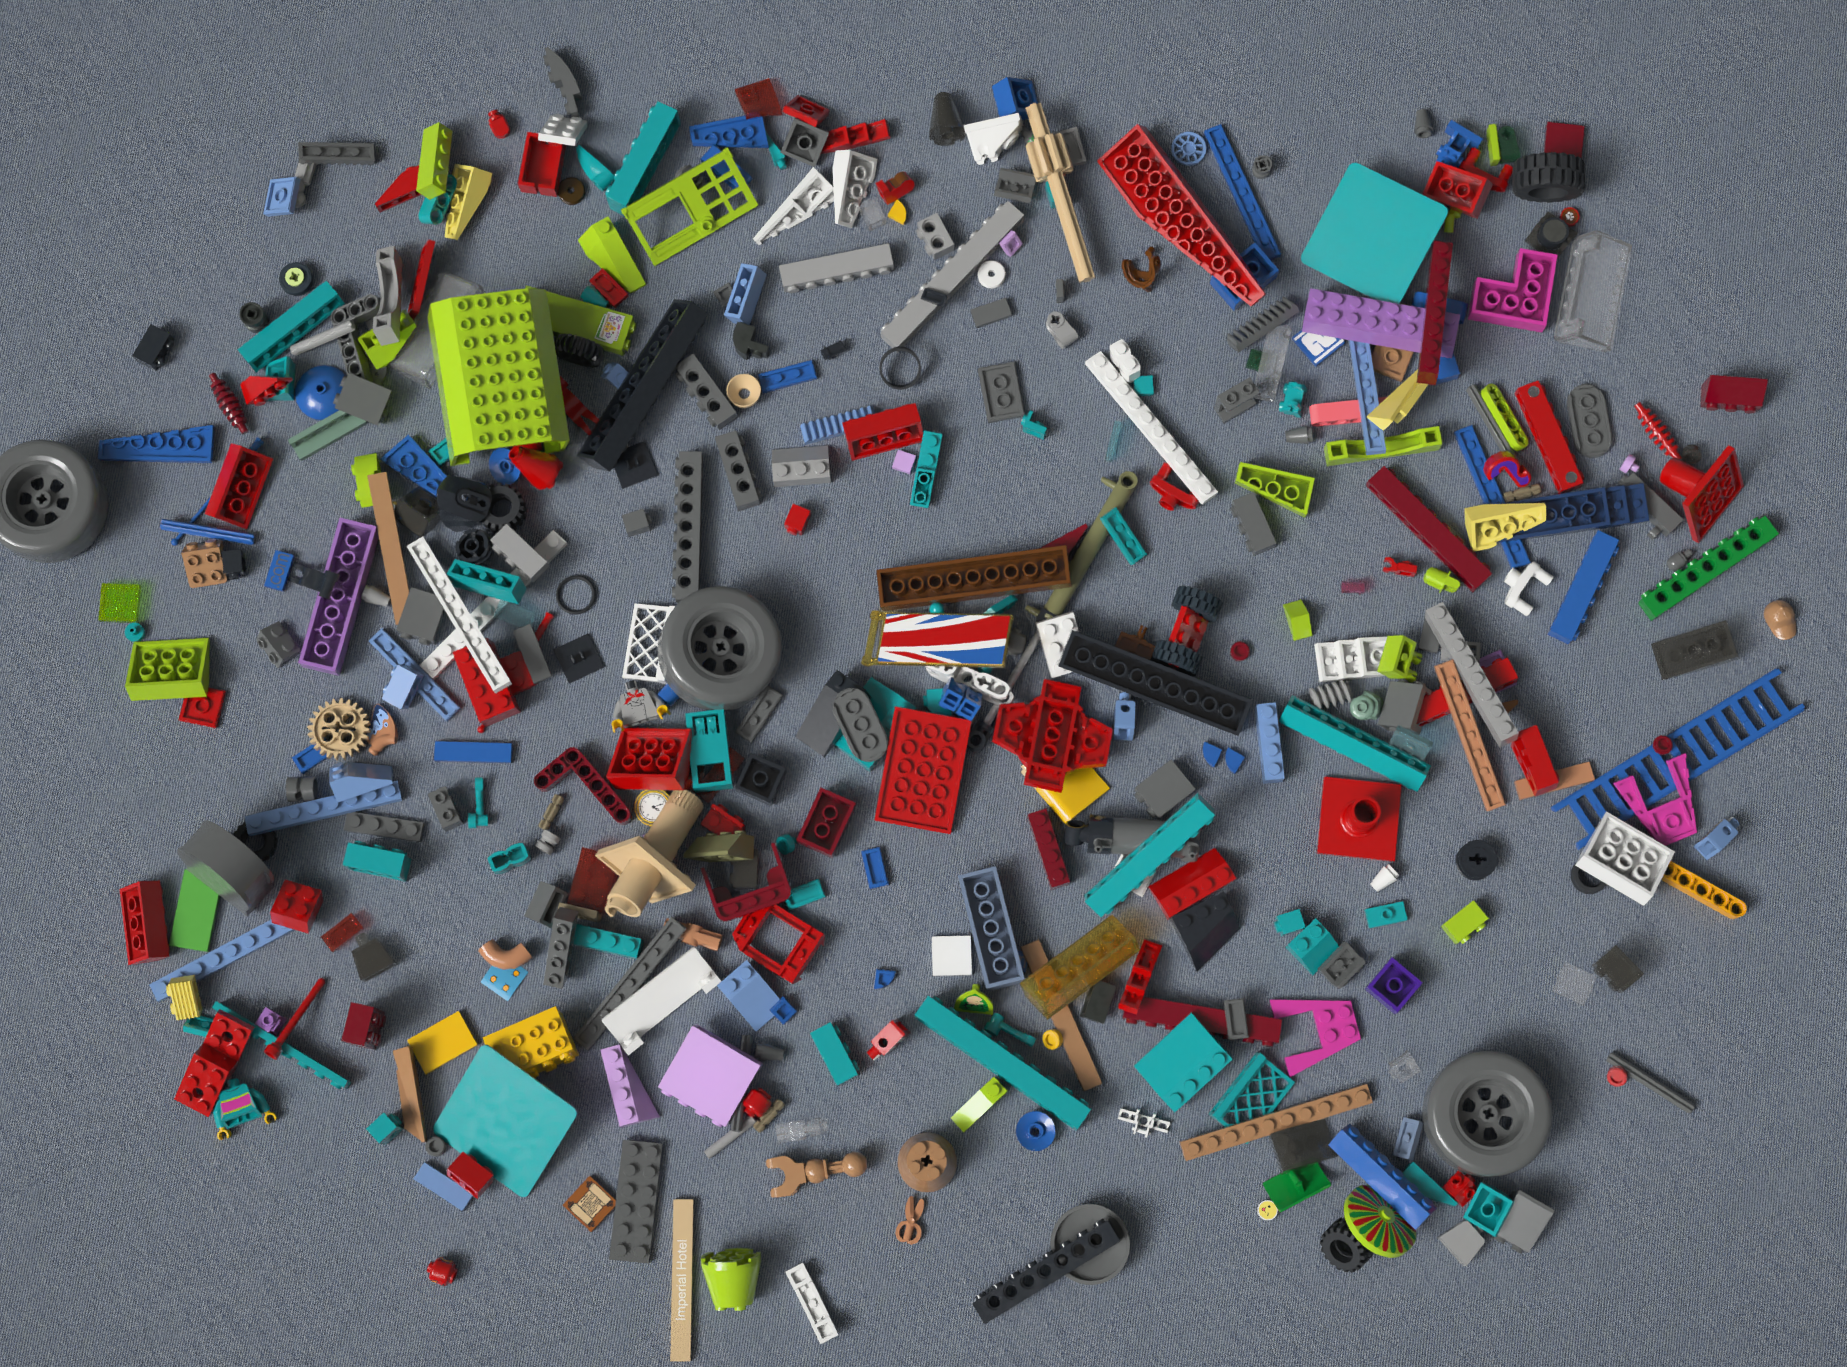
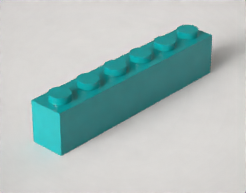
M325 281L237 350L257 373L329 317L335 309L343 306L345 303L332 286Z

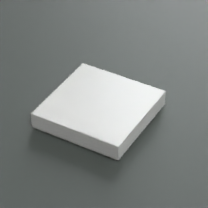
M971 936L932 937L933 976L972 975Z

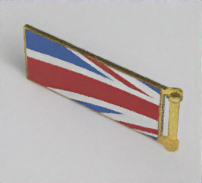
M873 610L870 613L871 623L865 654L861 659V664L864 666L903 665L1004 668L1014 617L1009 614L895 613ZM883 619L877 656L872 658L878 622Z

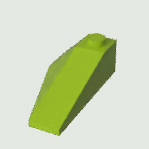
M608 216L591 225L578 239L586 256L601 269L603 268L629 294L646 286L644 279Z

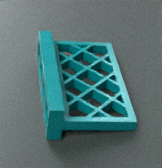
M1256 1052L1209 1112V1115L1224 1127L1239 1123L1238 1111L1248 1110L1249 1119H1252L1251 1110L1262 1109V1115L1272 1113L1295 1082L1268 1061L1264 1055ZM1265 1064L1271 1068L1272 1077L1261 1078V1068ZM1276 1078H1283L1288 1082L1284 1089L1276 1090ZM1272 1079L1273 1090L1263 1092L1262 1080ZM1251 1081L1259 1082L1260 1092L1249 1093ZM1273 1093L1274 1102L1271 1105H1264L1263 1094ZM1260 1095L1261 1106L1251 1107L1250 1096ZM1246 1096L1248 1108L1237 1109L1238 1098ZM1228 1112H1234L1236 1123L1228 1124L1223 1118Z

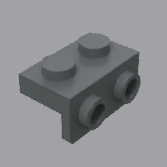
M1000 168L994 196L1031 203L1036 182L1034 174Z
M279 621L260 630L256 638L259 647L264 649L270 662L275 664L277 668L282 667L286 660L298 655L301 651Z
M1344 941L1318 970L1331 985L1340 989L1346 986L1350 978L1363 968L1366 960L1360 957Z

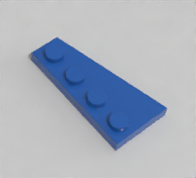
M762 112L689 126L693 146L711 147L714 145L716 147L769 148Z

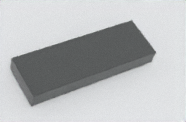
M528 624L514 630V636L533 683L537 684L551 678L552 674L532 625Z
M767 686L735 733L752 743L783 695L772 687Z

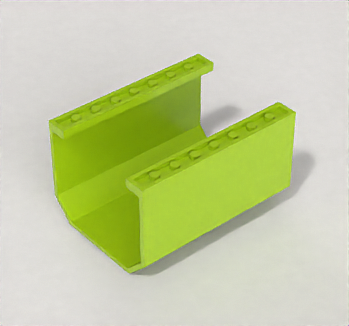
M525 288L451 297L431 303L427 318L450 465L470 464L469 453L540 442H543L545 453L564 451L570 439L546 289Z

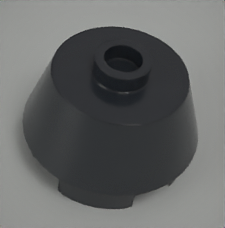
M480 529L464 531L459 541H456L455 548L458 558L461 561L475 565H482L488 562L493 553L491 537L488 533Z

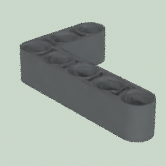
M368 294L335 309L331 314V321L333 327L349 320L354 322L356 329L349 333L348 338L347 334L337 338L347 375L350 373L374 383L365 350L357 339L360 337L357 324L376 316L380 308V297Z

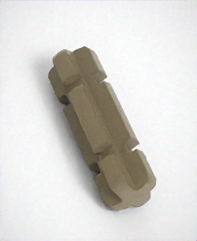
M1534 484L1530 487L1526 486L1513 492H1505L1503 498L1506 503L1521 500L1531 495L1540 494L1541 488L1539 484Z
M558 794L553 796V802L549 804L543 815L544 819H541L538 824L539 828L543 830L550 828V822H553L560 809L559 805L561 806L564 798Z
M776 1099L773 1102V1106H770L764 1116L760 1117V1120H757L753 1125L754 1129L761 1133L766 1128L765 1125H768L778 1114L777 1112L781 1111L785 1104L780 1099Z

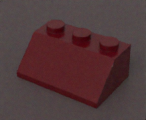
M1710 375L1701 385V407L1709 411L1725 409L1726 412L1741 410L1748 414L1756 413L1763 405L1768 379Z

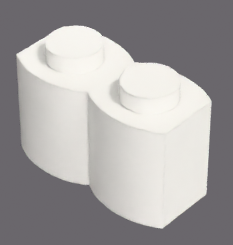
M1121 339L1110 345V359L1112 363L1119 369L1120 375L1128 384L1134 382L1135 379L1140 377V364L1131 355L1128 344Z

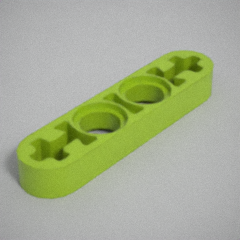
M1488 384L1481 390L1482 398L1512 449L1521 451L1528 446V438L1499 388L1495 384ZM1497 406L1502 409L1503 413L1499 411Z

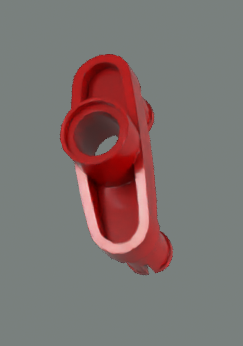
M1471 148L1467 157L1458 168L1487 178L1493 184L1491 191L1505 192L1508 187V181L1513 173V167L1505 164L1499 176L1495 177L1474 166L1481 152L1476 148Z
M1163 463L1158 473L1150 481L1151 487L1162 496L1159 504L1169 511H1173L1176 505L1187 509H1196L1199 500L1191 491L1187 494L1166 482L1173 469L1168 463Z

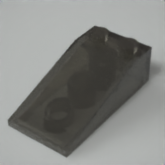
M1727 620L1651 644L1662 680L1740 659Z

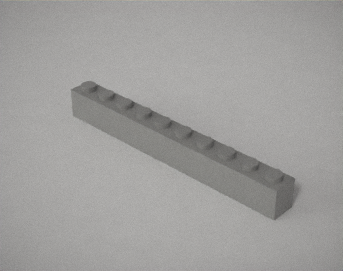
M1009 201L1004 205L1000 204L996 208L995 214L992 217L986 218L983 222V227L979 231L975 230L971 234L970 240L958 248V253L954 257L950 256L944 263L945 266L941 270L938 269L932 275L933 279L929 283H924L919 289L920 292L907 301V306L895 313L891 323L887 322L882 327L881 339L892 348L904 347L941 308L921 300L924 289L927 288L946 294L948 297L947 302L979 269L981 264L1000 247L999 242L1011 230L1015 231L1024 222V214Z

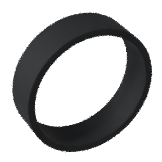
M891 348L880 360V375L889 387L898 390L907 389L913 386L920 377V360L916 353L909 348ZM906 351L916 358L919 369L916 377L910 383L894 385L883 376V361L892 352Z

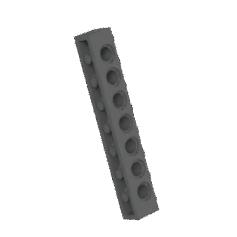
M679 451V457L675 459V467L679 471L678 476H675V487H678V494L674 496V504L678 505L677 512H674V524H677V531L673 533V540L677 542V548L673 549V561H676V568H673L672 577L676 579V586H672V598H675L677 604L686 596L700 590L703 490L702 452ZM687 469L694 470L690 476L684 475V472ZM687 487L693 488V492L690 494H685L684 489ZM687 505L693 507L692 511L689 513L683 511L684 507ZM685 524H691L692 529L689 531H684L683 526ZM686 542L692 544L688 550L682 548V545ZM684 561L692 562L689 568H683L682 563ZM685 579L691 580V584L687 587L681 585Z

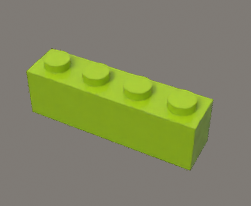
M440 122L423 130L416 191L429 200L446 193L453 131Z

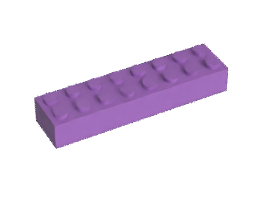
M1310 288L1302 332L1420 353L1425 308ZM1445 312L1441 357L1452 358L1460 319L1459 314Z
M339 518L325 571L337 573L340 575V578L335 583L330 599L317 595L298 661L302 667L340 676L361 603V596L379 539L377 526Z

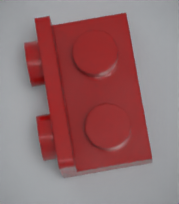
M712 804L710 811L701 822L703 827L717 834V836L720 835V832L735 834V831H744L746 828L742 824L744 822L743 819L737 815L733 817L727 813L728 809L721 804H718V806Z

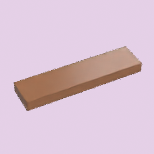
M1590 762L1556 770L1560 781L1555 790L1547 793L1594 781L1595 778ZM1526 778L1514 782L1519 801L1535 797Z

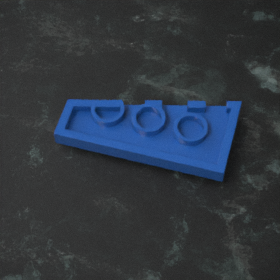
M409 434L380 459L383 463L434 496L437 494L439 484L447 477Z

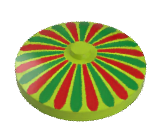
M1369 1184L1356 1187L1345 1199L1344 1216L1352 1234L1364 1247L1375 1254L1388 1258L1400 1257L1412 1248L1416 1240V1230Z

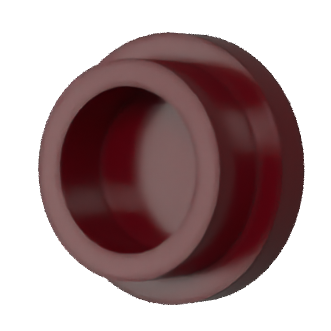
M1660 735L1654 739L1653 749L1656 753L1665 755L1672 750L1673 744L1669 737Z

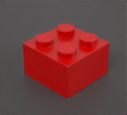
M285 879L270 911L272 923L309 934L323 903L322 890Z

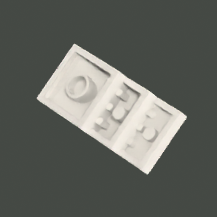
M1366 637L1356 640L1316 643L1315 653L1319 682L1384 676L1377 672L1387 637Z

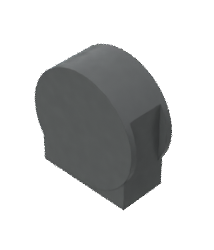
M204 820L200 824V828L190 839L177 849L179 857L191 874L247 917L273 889L272 883L275 878L263 861L239 839L209 820Z

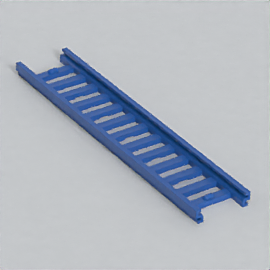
M1780 669L1772 670L1667 735L1673 744L1670 751L1673 757L1681 754L1673 740L1682 735L1701 764L1700 767L1692 770L1686 761L1689 771L1688 781L1693 780L1805 710V706L1802 703L1789 711L1770 683L1771 679L1782 673ZM1760 686L1763 687L1782 715L1774 721L1753 691ZM1744 696L1747 697L1766 725L1758 731L1737 701ZM1727 706L1732 708L1750 735L1742 741L1721 711ZM1713 715L1734 745L1726 751L1705 721ZM1697 725L1718 755L1711 760H1708L1689 731ZM1653 744L1550 807L1552 811L1557 812L1569 805L1587 832L1588 836L1576 843L1577 850L1586 846L1595 828L1576 800L1585 795L1600 819H1602L1606 810L1592 791L1599 785L1603 787L1620 813V816L1617 817L1618 819L1625 822L1636 815L1632 809L1628 811L1609 782V779L1616 775L1620 780L1628 777L1625 769L1632 765L1635 767L1653 794L1650 798L1643 799L1646 808L1677 789L1669 768L1660 754L1654 751ZM1650 755L1669 784L1663 790L1659 789L1641 762V759Z

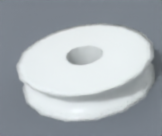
M989 260L979 267L978 279L984 287L993 289L1002 285L1006 272L1001 263ZM994 272L995 276L990 277L988 273Z

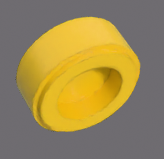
M1056 1029L1046 1031L1043 1034L1045 1047L1051 1050L1059 1048L1063 1043L1062 1034Z

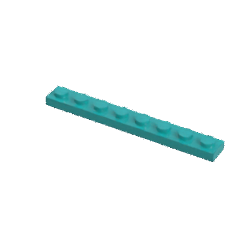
M217 1001L214 1003L212 1008L216 1011L221 1009L253 1026L254 1030L251 1036L257 1040L259 1037L266 1040L265 1045H271L278 1038L224 1004ZM284 1042L281 1046V1054L290 1060L294 1057L299 1060L298 1065L305 1069L312 1068L315 1070L314 1074L323 1080L325 1077L332 1080L330 1084L334 1087L348 1089L351 1081L290 1044Z

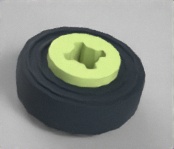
M289 263L280 272V286L290 295H304L312 287V272L302 263Z

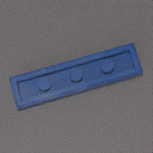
M435 741L434 761L512 763L513 744Z

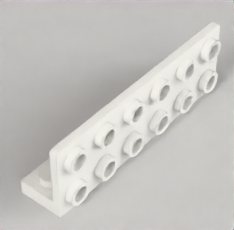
M692 947L602 1018V1022L621 1044L624 1051L630 1055L644 1043L640 1038L700 989H703L707 994L721 980L696 948Z

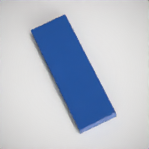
M812 360L758 374L763 393L817 379Z

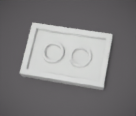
M561 114L551 115L539 132L538 140L575 146L587 128V121L582 120L580 117L566 118Z
M1068 612L1036 622L1051 678L1070 673L1071 671L1061 668L1057 664L1071 629L1078 631L1074 612Z

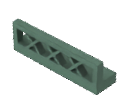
M339 410L291 437L288 441L299 459L303 461L367 423L365 420Z

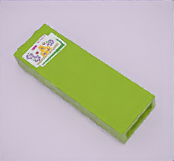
M526 285V287H525V288L537 289V288L530 287V286H527V285ZM546 291L553 336L557 337L559 334L564 333L582 336L583 338L595 341V343L603 347V350L624 356L625 351L629 350L631 344L629 338L631 333L634 334L637 325L632 315Z

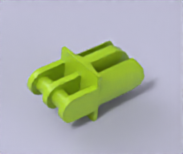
M1431 567L1423 577L1424 582L1440 590L1439 593L1443 589L1454 593L1460 586V582L1457 579L1449 576L1450 571L1446 573Z

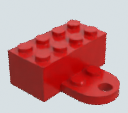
M485 638L512 683L496 694L467 646L452 652L479 723L485 727L521 713L515 695L537 685L533 683L521 651L500 658L494 642L489 638Z

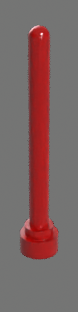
M318 979L276 1041L272 1042L271 1045H267L264 1050L266 1055L272 1059H278L282 1050L281 1046L324 986L325 979Z

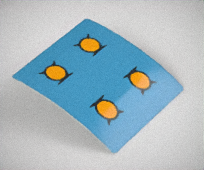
M491 966L481 980V983L506 1001H509L519 984L528 974V971L521 966L506 970Z

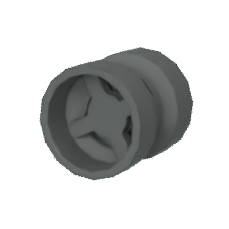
M1260 155L1254 160L1252 173L1256 178L1265 179L1269 176L1272 167L1271 159L1268 156Z

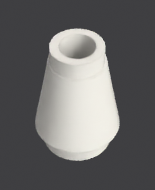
M1388 864L1386 867L1383 866L1370 885L1379 892L1397 881L1396 878L1399 874Z

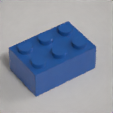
M1253 243L1240 254L1262 289L1277 278L1279 269L1256 243ZM1214 276L1211 277V286L1233 311L1245 303Z

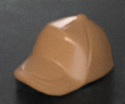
M1783 600L1769 603L1764 610V618L1773 634L1781 640L1793 638L1796 634V623L1792 606Z

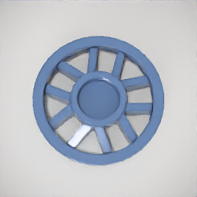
M1183 132L1176 136L1172 142V156L1177 163L1191 166L1198 164L1206 153L1205 141L1194 132ZM1188 136L1187 141H1185L1181 137ZM1190 136L1195 137L1193 142L1189 141ZM1197 139H1198L1202 144H1195V143H1196V141H1197ZM1179 140L1182 146L1177 144L1176 141ZM1174 146H1175L1176 148H1178L1179 150L1175 152V151H1174ZM1196 148H1203V151H1198ZM1182 153L1183 155H1182L1180 158H1178V157L1176 156V155ZM1196 154L1201 155V157L1197 159ZM1193 156L1195 161L1190 162V157Z

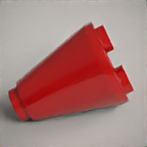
M514 446L509 452V459L535 488L539 490L551 489L555 485V479L563 467V462L558 457L523 446Z

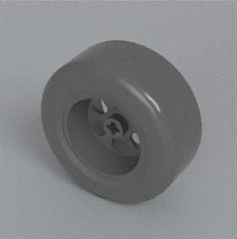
M45 439L20 443L0 455V543L26 560L39 563H55L77 556L96 540L106 522L109 499L101 474L87 458L67 444ZM43 478L44 487L40 490H35L32 484ZM55 480L64 484V488L57 493L51 490ZM24 493L32 495L30 504L21 505ZM69 498L65 510L58 508L59 499ZM32 510L38 512L37 520L34 523L25 518L26 514ZM54 512L58 519L47 525L46 515Z
M707 587L686 596L669 614L658 640V661L663 677L669 687L687 703L705 710H733L757 698L773 679L781 659V635L776 620L769 609L753 595L733 587ZM713 625L716 630V636L708 638L703 633V629ZM726 626L733 628L737 632V635L732 639H728L723 635ZM699 641L706 644V652L696 654L695 642ZM740 643L743 644L745 649L744 656L734 654L733 646ZM719 646L723 647L720 652L717 651ZM708 658L716 662L713 672L702 666V663ZM730 659L736 664V668L730 672H725L723 662Z
M1499 1051L1472 1052L1445 1065L1430 1082L1424 1097L1422 1110L1427 1138L1439 1157L1454 1169L1476 1177L1507 1175L1531 1163L1540 1154L1549 1138L1553 1117L1550 1096L1539 1075L1522 1060ZM1480 1088H1490V1099L1482 1101L1477 1090ZM1502 1094L1510 1102V1106L1505 1109H1500L1496 1104L1497 1099ZM1466 1098L1475 1103L1473 1112L1462 1110V1105ZM1489 1110L1491 1117L1485 1118L1483 1111ZM1501 1116H1508L1513 1119L1509 1130H1505L1499 1125ZM1470 1119H1474L1478 1124L1473 1134H1470L1464 1126V1122ZM1492 1127L1497 1138L1495 1140H1484L1485 1128Z

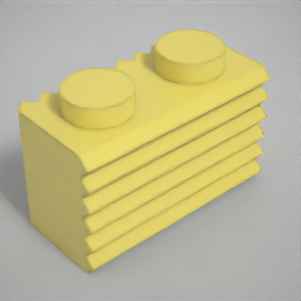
M195 975L171 978L166 986L168 997L171 996L173 1003H171L170 1008L171 1013L176 1015V1020L200 1017L203 1010Z

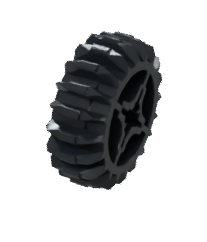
M566 333L559 334L554 342L556 355L571 363L593 368L598 367L603 360V347L595 343V341L583 338L582 336Z

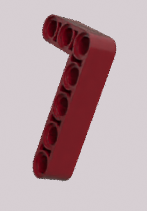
M571 747L565 750L534 778L535 786L542 792H548L574 771L618 824L627 825L632 819V814L627 806L577 748ZM572 753H577L578 759L574 762L569 761V756ZM556 766H563L562 773H554ZM583 768H590L591 771L589 775H581V771ZM542 778H548L546 786L539 785V781ZM596 782L603 783V787L599 791L593 790ZM608 797H615V802L612 805L605 804ZM621 811L627 812V817L624 820H619L617 817Z

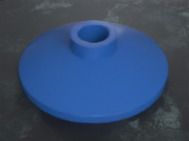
M505 447L493 451L489 459V469L493 478L503 485L505 483H515L521 475V472L509 459L511 449Z
M1032 1111L1023 1115L1018 1121L1016 1136L1024 1148L1031 1151H1041L1053 1142L1055 1125L1052 1119L1045 1113ZM1033 1128L1039 1129L1038 1135L1032 1134Z

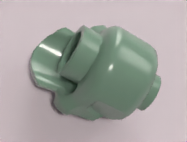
M1364 691L1362 695L1351 701L1350 712L1359 720H1376L1381 715L1384 701L1373 692Z

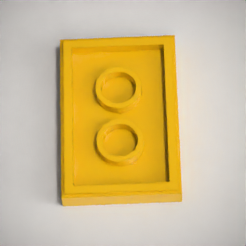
M460 1011L407 1040L410 1047H413V1052L426 1075L478 1046Z

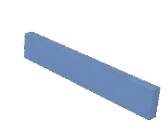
M383 628L369 640L393 667L405 664L424 674L417 692L447 722L461 709Z

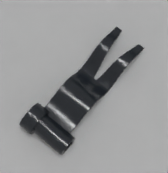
M296 563L293 564V567L302 571L303 576L300 579L288 577L287 581L318 591V596L330 599L335 583L340 578L339 574L328 570L322 573Z

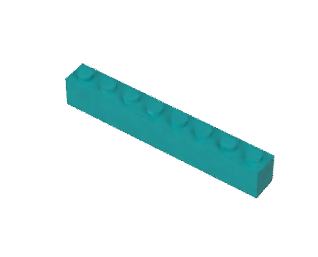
M1294 695L1291 696L1278 721L1286 727L1292 728L1302 735L1308 736L1320 744L1335 750L1337 753L1343 754L1355 762L1361 763L1371 770L1418 792L1431 765Z
M1197 793L1084 895L1085 903L1100 917L1111 913L1115 908L1114 905L1119 901L1123 902L1133 888L1137 889L1140 887L1143 879L1147 876H1152L1161 863L1165 864L1169 861L1172 853L1176 850H1181L1190 837L1194 838L1200 832L1201 827L1209 825L1213 821L1215 816L1214 808Z

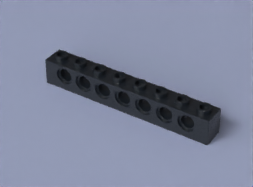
M1104 1219L1099 1220L1093 1224L1095 1228L1089 1232L1087 1229L1081 1231L1076 1235L1078 1239L1073 1242L1068 1239L1059 1245L1061 1249L1054 1253L1053 1250H1050L1042 1255L1044 1259L1039 1263L1034 1260L1026 1265L1027 1270L1021 1274L1019 1270L1008 1276L1010 1279L1008 1282L1003 1284L1000 1281L993 1285V1291L986 1294L984 1291L975 1296L977 1301L972 1304L983 1323H988L1119 1243L1122 1239L1110 1219L1106 1222ZM1093 1234L1101 1235V1244L1093 1243ZM1076 1244H1082L1085 1247L1084 1254L1079 1255L1075 1252ZM1060 1254L1067 1256L1068 1263L1066 1265H1061L1058 1262ZM1042 1265H1048L1051 1268L1050 1275H1044L1041 1272ZM1026 1275H1031L1034 1278L1032 1286L1024 1282ZM1013 1285L1016 1287V1296L1008 1294V1286ZM992 1296L999 1297V1306L991 1304L990 1299Z

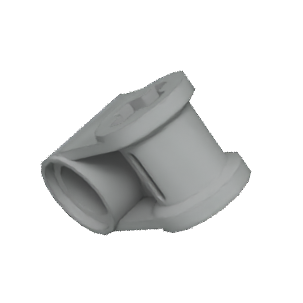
M1051 312L1048 315L1046 328L1062 349L1079 338L1075 329L1060 312ZM1052 320H1053L1054 322H1055V321H1058V325H1057L1056 323H1053V324H1052V323H1051Z

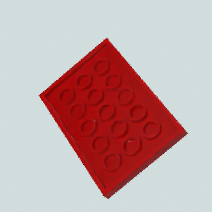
M895 706L874 821L951 834L970 732V720Z

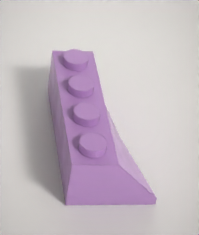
M616 1045L601 1049L619 1126L626 1127L659 1118L658 1112L622 1046Z

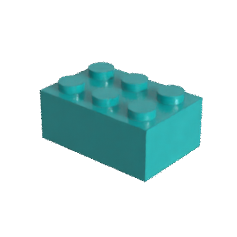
M354 841V844L348 842L343 866L351 871L406 882L412 859L403 850L392 848V851H388L384 846L373 844V847H370L365 842Z

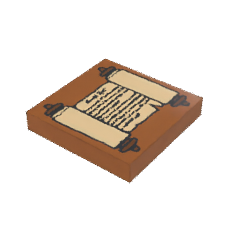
M589 1176L567 1199L563 1206L592 1232L615 1208L616 1200Z

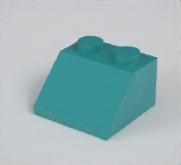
M1315 918L1285 948L1313 976L1339 945L1330 932Z

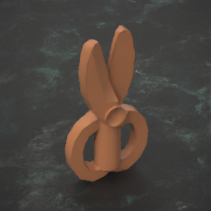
M912 1196L908 1198L905 1208L907 1221H901L895 1232L896 1238L900 1242H907L912 1245L920 1240L921 1228L915 1222L922 1215L924 1209L923 1199L918 1201L914 1209V1198ZM903 1225H906L904 1236L902 1238L900 1236V1229ZM915 1227L917 1229V1235L914 1240H911L913 1229Z

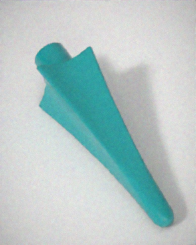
M766 132L768 149L774 166H779L780 170H783L787 167L785 155L780 153L781 150Z

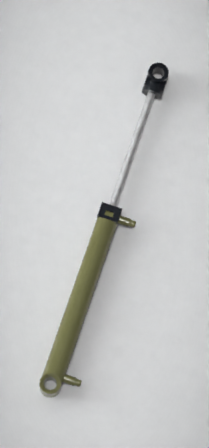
M1123 472L1117 483L1106 477L1101 478V482L1113 490L1070 562L1072 587L1055 589L1041 611L1027 605L1025 610L1037 617L1036 622L1062 615L1109 534L1100 517L1114 507H1117L1121 513L1132 493L1136 490L1138 479L1133 472ZM1125 479H1129L1132 481L1133 484L1131 486H1125L1123 484V481ZM1038 629L1006 682L1010 689H1012L1040 641ZM993 704L983 722L977 720L968 737L967 747L970 751L980 752L984 749L994 731L990 724L998 713L999 705ZM978 737L982 742L980 745L974 746L971 744V739Z

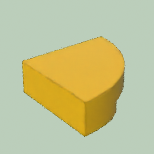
M896 200L888 213V217L904 225L906 222V210L903 204Z

